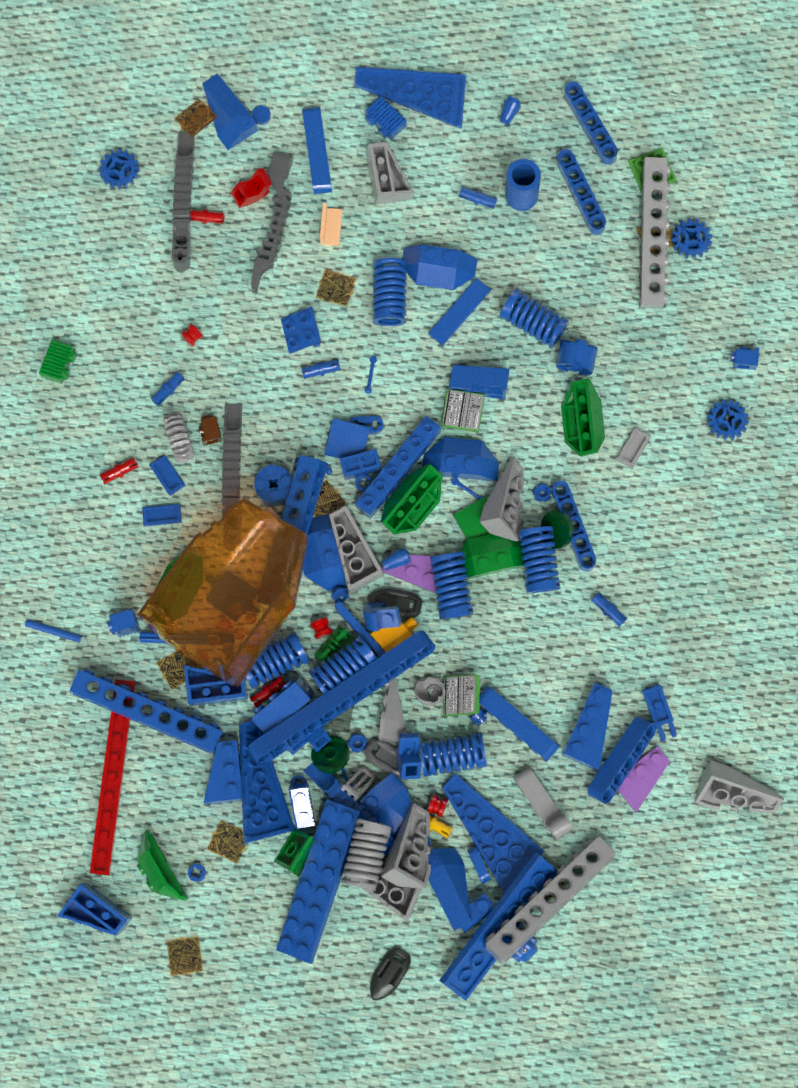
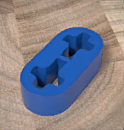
M360 416L349 420V422L353 423L358 421L360 425L365 426L373 424V421L381 424V426L377 427V430H374L372 426H368L371 427L369 435L379 434L384 428L383 420L378 416Z
M474 846L468 849V854L481 883L484 884L491 881L477 847Z

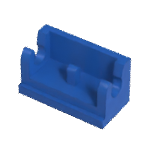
M376 449L339 459L345 481L357 478L362 474L368 475L382 471Z

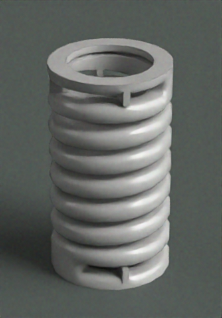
M357 819L354 830L358 833H354L352 836L354 840L350 845L353 848L349 849L350 855L347 857L349 863L345 864V869L349 871L343 872L341 883L376 891L378 882L376 880L379 879V876L374 873H380L381 869L377 866H381L383 862L378 858H384L385 854L381 851H385L387 848L386 845L381 843H388L391 827Z

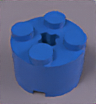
M576 339L575 342L561 340L556 368L564 372L571 370L578 372L579 375H591L594 370L598 347L586 345L587 342Z
M270 464L258 472L254 481V488L259 500L271 507L284 505L290 492L292 478L289 472L281 466ZM277 483V486H278V487H277V488L273 487V488L271 489V486H270V485H271V484L275 485V484Z

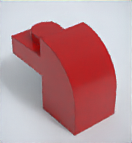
M264 168L258 169L250 180L237 183L231 191V195L239 208L246 207L266 197L270 193L268 188L272 185V182Z

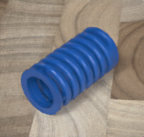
M528 159L516 160L507 170L505 198L508 205L514 210H530L538 201L541 172L533 161Z
M381 258L373 262V269L375 270L373 272V323L376 325L401 326L406 323L405 301L407 298L405 295L407 291L405 288L407 284L405 281L407 280V262L402 259ZM387 263H396V264H399V265H385V266H384V264H387Z
M516 288L504 304L499 317L503 318L506 322H511L513 326L517 325L518 329H523L524 333H529V336L535 337L537 341L542 340V344L547 345L549 343V348L552 349L564 333L569 320L565 317L559 318L558 313L553 314L552 309L547 310V306H541V303L539 301L535 302L534 298H530L527 301L528 295H521V290ZM527 301V303H526V305L524 306L522 312L520 313V311H521L523 305H524L525 302Z
M546 526L519 530L520 545L523 547L521 553L524 554L522 560L525 562L523 567L526 569L524 575L527 576L525 578L526 593L560 590V579L558 577L543 579L559 575L557 570L545 571L558 567L557 563H548L556 561V556H545L555 554L556 549H542L554 547L555 542H538L553 539V527Z
M464 552L430 557L431 567H433L432 572L435 573L433 575V579L436 581L434 586L438 588L435 594L439 595L436 598L437 602H439L437 606L439 619L473 615L472 603L460 604L471 601V596L466 595L470 593V589L463 588L469 586V582L461 581L467 579L468 575L458 574L466 572L467 568L465 566L453 567L466 563Z
M295 631L287 634L285 638L281 637L279 642L274 640L272 645L270 643L266 644V649L261 646L259 647V652L256 649L253 650V657L249 653H246L243 657H237L251 689L258 687L260 682L264 684L267 682V679L271 681L274 676L279 677L280 672L286 674L287 669L293 671L294 666L299 668L301 664L309 663Z
M361 636L351 642L352 646L347 644L345 650L340 649L339 654L334 653L333 658L328 657L326 659L327 663L322 661L320 663L321 668L317 665L308 671L323 694L376 660V657Z
M482 732L470 734L468 739L466 735H462L461 738L455 736L453 740L449 737L446 738V743L444 739H439L438 742L432 740L431 743L429 741L419 742L424 777L437 775L438 769L440 774H444L446 770L448 773H452L453 767L456 772H459L461 768L464 771L467 770L468 765L470 769H474L475 764L477 768L487 767Z

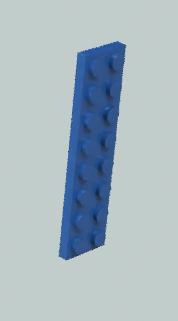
M326 800L314 836L315 840L310 848L276 949L277 951L308 964H313L345 869V864L347 863L349 849L352 848L350 845L354 840L352 836L354 833H357L354 830L356 821L362 818L363 812L332 800Z
M535 852L439 981L466 1001L496 961L486 950V939L493 932L497 934L501 930L500 926L507 919L511 920L515 916V911L521 905L525 907L530 902L529 898L535 892L540 893L544 889L542 887L544 883L550 878L553 880L558 875V870ZM519 922L516 924V927L520 929L524 923ZM510 936L502 937L504 943H510L512 940Z

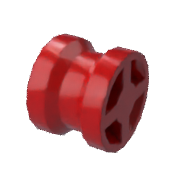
M191 323L186 331L180 333L181 337L191 347L195 345L197 340L203 338L201 332Z
M322 618L310 624L311 629L315 632V639H320L333 633L332 628L328 626V618Z
M434 794L427 812L436 813L438 817L442 818L449 799H441L438 795Z

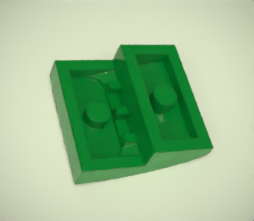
M486 496L452 514L466 540L490 534L480 523L483 507L488 500Z

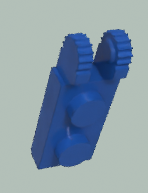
M661 684L642 690L652 722L657 726L661 742L666 741L665 733L661 727L665 724H668L670 735L673 738L677 737L673 724L674 720Z

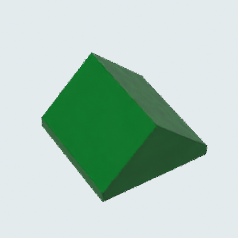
M295 829L290 833L273 862L299 877L304 869L310 848L315 839Z

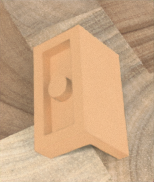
M323 203L320 244L339 246L342 209L327 208V203Z

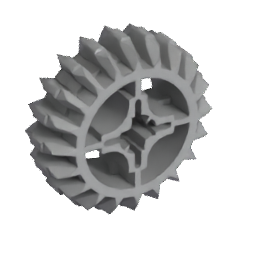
M173 412L164 416L163 421L176 462H189V460L194 458V452L182 414L180 412Z

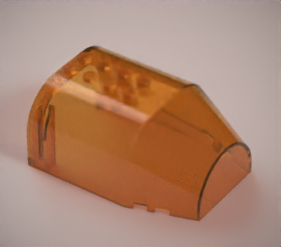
M245 498L227 510L225 516L218 522L213 521L210 524L211 527L204 533L199 532L193 537L137 614L146 626L170 647L225 682L237 687L296 607L308 545V537L303 531Z

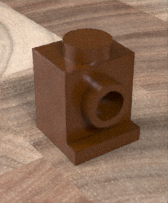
M206 415L201 417L202 426H199L201 437H205L201 438L203 445L222 442L216 416Z

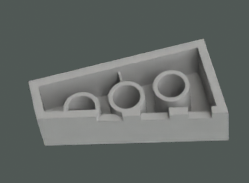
M344 506L331 513L329 516L349 593L352 594L383 577V571L348 508Z
M380 868V873H374L379 876V879L376 880L378 881L376 891L363 890L408 922L421 889L396 886L381 877L383 868Z

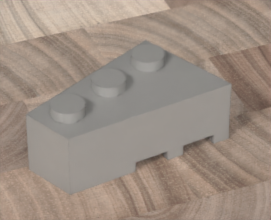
M388 143L368 144L366 158L375 205L412 200L414 190L410 187L404 172L401 171L397 164L398 161Z

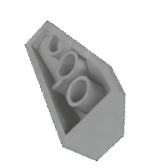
M511 458L485 503L480 523L490 534L519 541V530H522L523 519L520 518V509H523L520 492L523 491L524 469L515 458Z
M394 678L385 686L386 693L384 694L378 738L379 741L398 744L399 734L408 733V729L405 728L396 678Z
M710 760L702 773L695 803L712 809H720V805H732V810L738 811V807L748 806L751 812L776 813L784 797L735 769Z
M414 803L411 805L387 856L381 877L396 886L425 889L431 872V865L428 864V855L430 854V847H428L430 816L429 812Z

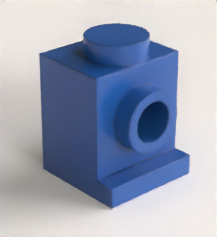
M740 347L736 351H731L730 362H734L733 368L756 370L759 347H755V350H751L748 347Z

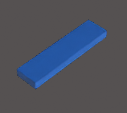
M476 278L428 335L441 346H444L491 292V289Z
M340 601L335 604V610L356 634L363 638L378 658L386 653Z

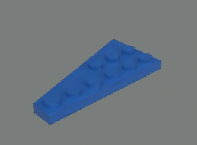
M356 67V88L379 97L382 96L386 100L462 129L466 75Z
M254 721L244 722L239 725L243 844L295 830L273 761L259 766L248 751V746L264 735Z
M454 774L442 789L503 893H505L536 852L541 856L544 850L459 776Z

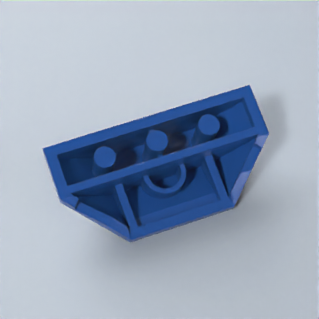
M428 245L406 247L402 260L407 262V274L416 285L455 290L469 280H472L475 277L478 261L477 258L460 250Z
M444 437L423 456L422 467L429 463L442 476L495 482L498 480L499 462L484 442L480 440Z
M326 514L312 518L301 555V563L306 578L325 590L332 591L336 587L342 586L345 588L347 585L330 516Z

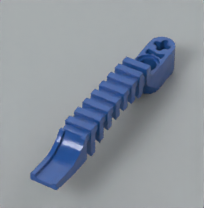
M313 763L304 770L311 780L332 801L363 812L361 820L379 824L358 801L353 800L352 795H347V790L344 792L341 790L343 785L331 773L319 771ZM391 834L388 838V843H381L387 847L385 851H381L386 857L395 841Z

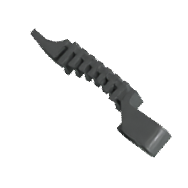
M178 132L175 159L172 260L174 268L180 272L188 270L191 261L190 203L192 202L191 187L194 173L195 132H192L193 134Z
M276 151L273 154L267 173L272 182L271 186H273L278 195L277 197L273 196L272 199L274 202L273 211L275 212V215L272 216L274 224H270L269 228L272 232H267L266 235L269 240H263L262 242L264 249L257 248L256 250L258 257H256L251 283L252 293L257 294L262 275L267 270L273 268L274 263L277 262V253L280 251L279 244L281 245L284 227L287 224L286 218L288 219V210L291 207L292 193L284 190L285 179H288L293 156Z
M225 403L223 428L222 540L224 547L231 551L236 550L240 546L241 540L239 480L241 476L242 403ZM230 519L236 520L232 524L227 523V521Z

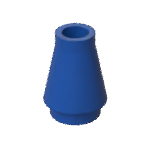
M508 96L507 100H504L499 122L509 126L521 109V101Z
M399 547L381 561L387 571L408 565V562L412 560L407 549Z

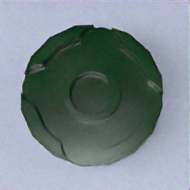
M559 510L548 512L543 517L540 527L552 526L554 538L544 542L554 541L555 546L551 547L554 549L568 546L572 541V533H574L572 520L565 512L562 513Z
M329 736L331 740L318 752L312 748L311 759L319 771L335 773L347 765L350 759V750L342 738Z

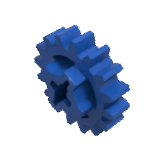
M118 149L117 153L111 150L110 156L104 155L106 160H100L102 165L99 167V171L102 172L100 177L104 179L105 185L110 183L112 189L115 185L118 190L123 185L127 189L128 183L134 184L133 178L138 179L136 174L140 172L139 167H137L139 165L138 161L134 160L133 154L129 156L127 150L124 153L120 149Z
M689 218L688 223L682 220L681 226H675L676 231L672 233V236L675 238H672L671 243L676 244L673 248L674 250H680L679 256L684 253L685 259L689 255H692V258L695 259L697 254L702 257L703 251L708 252V246L712 244L710 239H712L713 235L708 234L710 227L704 228L705 222L699 224L698 219L692 222L691 218ZM701 233L703 234L704 242H703V239H702L701 236H700ZM680 236L684 240L683 244L680 242Z
M723 399L721 405L716 402L714 405L715 409H710L709 412L712 415L707 416V419L710 420L707 426L713 427L711 434L718 433L717 439L723 436L724 441H726L727 437H730L731 441H733L735 435L740 438L741 432L746 431L747 428L745 426L749 424V421L745 419L748 417V413H743L745 407H738L740 402L734 405L732 404V399L729 400V403H726ZM721 410L722 415L715 419L716 414ZM726 416L728 419H732L730 423L727 420L724 421ZM740 422V426L735 430L734 424Z

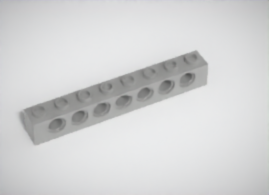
M645 157L643 160L639 308L662 309L664 304H667L668 294L664 292V285L668 284V274H665V267H668V256H665V248L668 249L669 237H666V230H669V219H666V212H669L670 201L666 200V195L670 192V182H667V175H670V164H667V158ZM658 175L661 178V181H654L652 179V176ZM657 193L661 199L654 200L651 194ZM651 212H658L660 218H653ZM657 230L660 236L654 237L650 231ZM650 249H658L659 255L651 254ZM650 267H657L659 273L653 274L650 271ZM656 285L659 291L652 292L649 286Z
M598 836L595 840L593 838L590 839L584 846L586 849L583 852H577L571 858L572 862L568 866L563 865L557 871L558 875L553 880L550 878L542 886L544 889L540 893L535 892L529 898L530 902L525 907L521 905L515 911V916L511 920L507 919L500 926L501 930L497 934L493 932L486 939V950L502 966L615 858L616 852L602 838ZM592 855L597 860L589 862L586 857ZM574 869H580L583 872V874L580 876H576L573 874L572 871ZM560 882H566L569 885V887L567 889H561L558 886V884ZM551 895L555 901L551 903L546 902L544 897ZM532 909H538L541 912V914L539 916H533L530 913V911ZM523 922L527 927L524 930H520L516 927V924ZM510 936L513 941L511 943H504L502 937Z

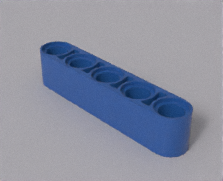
M569 82L566 84L564 98L600 160L607 165L613 164L617 159V146L582 87L577 82ZM575 91L577 94L570 95L568 92ZM584 106L586 109L582 111L577 107ZM592 121L595 125L589 126L586 122ZM601 136L604 140L597 141L595 138ZM611 152L613 156L608 157L604 153Z
M320 106L302 109L313 192L314 195L332 193Z
M564 149L558 154V168L589 231L593 235H600L605 230V216L572 151ZM568 158L570 162L564 163L561 159ZM576 174L578 178L571 179L569 175ZM584 190L586 194L579 195L577 191ZM591 206L594 208V210L587 211L585 210V207ZM599 222L602 226L596 228L593 226V223Z
M558 481L553 485L552 497L557 510L562 513L564 512L562 510L564 505H569L572 508V511L566 514L570 517L572 523L578 524L579 529L572 533L570 545L579 568L582 571L589 572L595 567L596 556L569 485L564 481ZM561 487L565 489L566 493L558 495L555 490ZM578 540H582L585 542L586 546L584 548H578L575 545V542ZM589 558L592 561V565L585 566L582 560Z
M487 685L481 691L479 703L484 707V710L492 717L495 716L499 723L506 729L509 728L514 733L513 735L520 741H524L534 753L539 754L544 758L545 762H548L560 747L491 687Z
M640 716L633 719L589 785L588 795L604 804L612 800L654 737L657 730L656 724Z

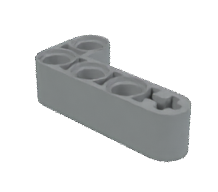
M530 767L513 777L525 798L531 803L535 813L541 818V822L547 831H550L555 842L573 830L567 818L561 814Z

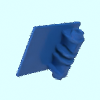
M312 306L281 319L289 354L312 345L314 348L320 346L321 339Z

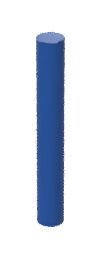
M27 619L25 622V627L80 643L82 635Z

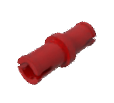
M203 209V211L191 210V221H198L203 224H207V222L224 224V212H211L208 209Z
M134 457L119 465L115 464L112 469L99 475L104 485L119 477L123 478L126 473L139 467Z
M281 675L270 684H265L263 689L252 697H249L252 702L260 698L254 703L256 708L274 693L283 689L286 681L278 685V683L284 680Z

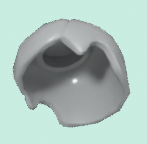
M429 676L422 681L419 680L414 688L416 698L426 706L439 704L443 701L446 694L444 684L438 678H431Z

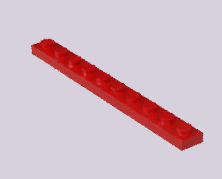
M115 679V685H125L131 688L130 691L134 693L135 681ZM115 691L113 693V699H115L117 696ZM125 699L123 702L124 706L132 707L133 699ZM112 711L89 872L90 874L110 876L131 720Z

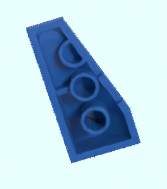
M218 74L202 83L211 115L212 113L214 114L212 119L217 136L227 150L235 147L258 131L257 123Z
M393 772L359 801L379 823L391 827V833L395 837H397L405 817L413 804L408 795L407 787ZM428 836V847H429V846L432 844V841H431V839H430V836Z
M435 848L431 850L428 855V864L431 865L428 881L455 931L472 922L465 865L456 848Z

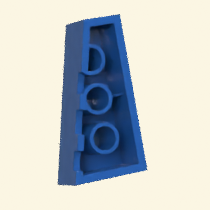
M594 683L563 753L564 757L595 771L600 770L613 690Z

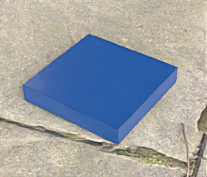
M333 418L324 455L340 459L365 452L371 427Z

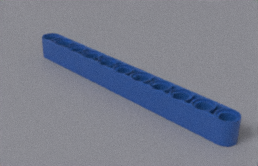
M425 631L416 632L253 741L248 746L249 753L257 765L262 766L269 763L429 656L435 650V644Z

